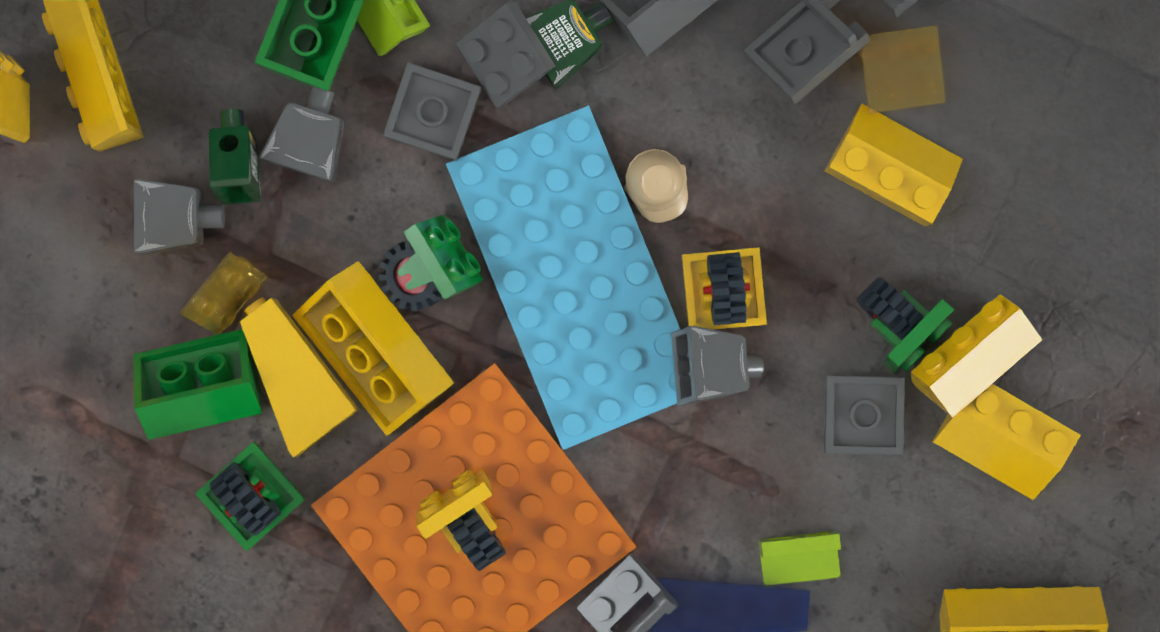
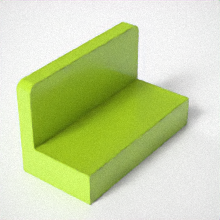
M365 0L357 19L379 56L386 55L401 41L421 34L430 27L415 0Z
M836 531L758 539L763 583L767 586L838 578L840 576L838 550H841L840 535Z

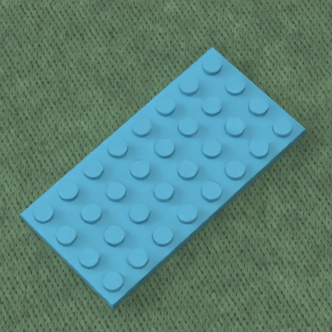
M589 105L457 159V161L454 160L446 163L562 450L677 404L671 333L681 329Z

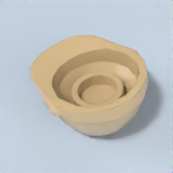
M650 149L636 155L629 163L625 175L626 185L624 190L634 202L638 211L647 220L655 223H663L680 216L686 209L688 202L685 165L681 164L675 156L665 150Z

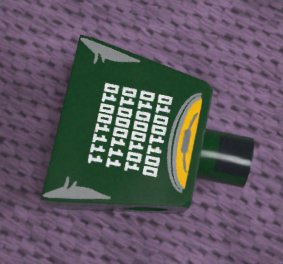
M567 0L525 17L556 66L545 74L554 90L561 87L601 51L602 44L595 33L613 22L610 13L602 2L582 13L575 0Z
M222 110L220 112L221 128L209 130L210 188L223 205L262 202L257 140L249 126H244L243 110Z

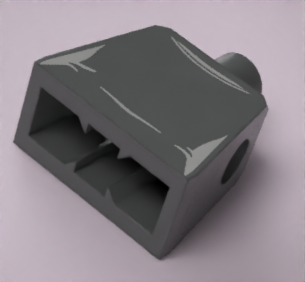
M312 87L306 107L288 102L263 148L260 158L266 162L335 184L344 130V121L341 118L328 114L335 93Z
M134 179L135 254L151 255L200 246L204 242V228H224V205H203L202 190L187 186Z
M689 326L671 333L677 406H686L724 398L748 391L750 387L749 378H759L763 373L764 363L760 355H747L746 340L742 335L697 326Z

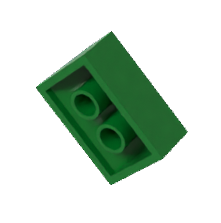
M279 0L255 63L261 69L329 92L365 0Z
M243 329L133 354L134 410L148 440L262 414L258 374Z

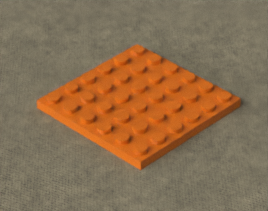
M496 363L311 504L318 516L408 632H528L637 547ZM470 469L473 473L482 469L490 480L493 495L484 500L483 503L497 523L498 528L494 531L506 552L504 556L481 571L474 567L463 551L460 553L455 551L441 529L427 539H424L416 527V511L421 509L419 503L436 491H439L441 495L454 487L451 482L456 477Z

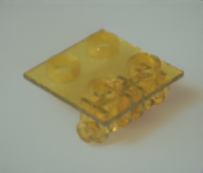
M937 25L869 35L870 41L858 51L859 61L863 62L868 113L946 103Z
M229 252L179 313L218 335L223 329H226L233 323L236 314L248 299H251L258 293L262 282L267 276L254 268L243 256L240 255L238 257Z

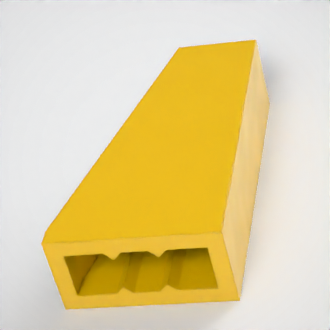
M261 297L244 310L248 316L242 319L240 323L286 446L294 458L360 409L279 301L274 298L266 301L264 297Z

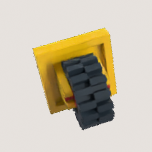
M760 247L681 255L688 327L697 326L716 330L767 325Z
M470 469L451 482L454 486L442 495L439 491H436L419 503L421 509L416 511V527L424 539H427L441 529L457 553L463 551L474 567L481 571L504 556L506 552L494 531L498 528L497 523L483 503L484 500L493 495L490 480L482 469L475 473Z

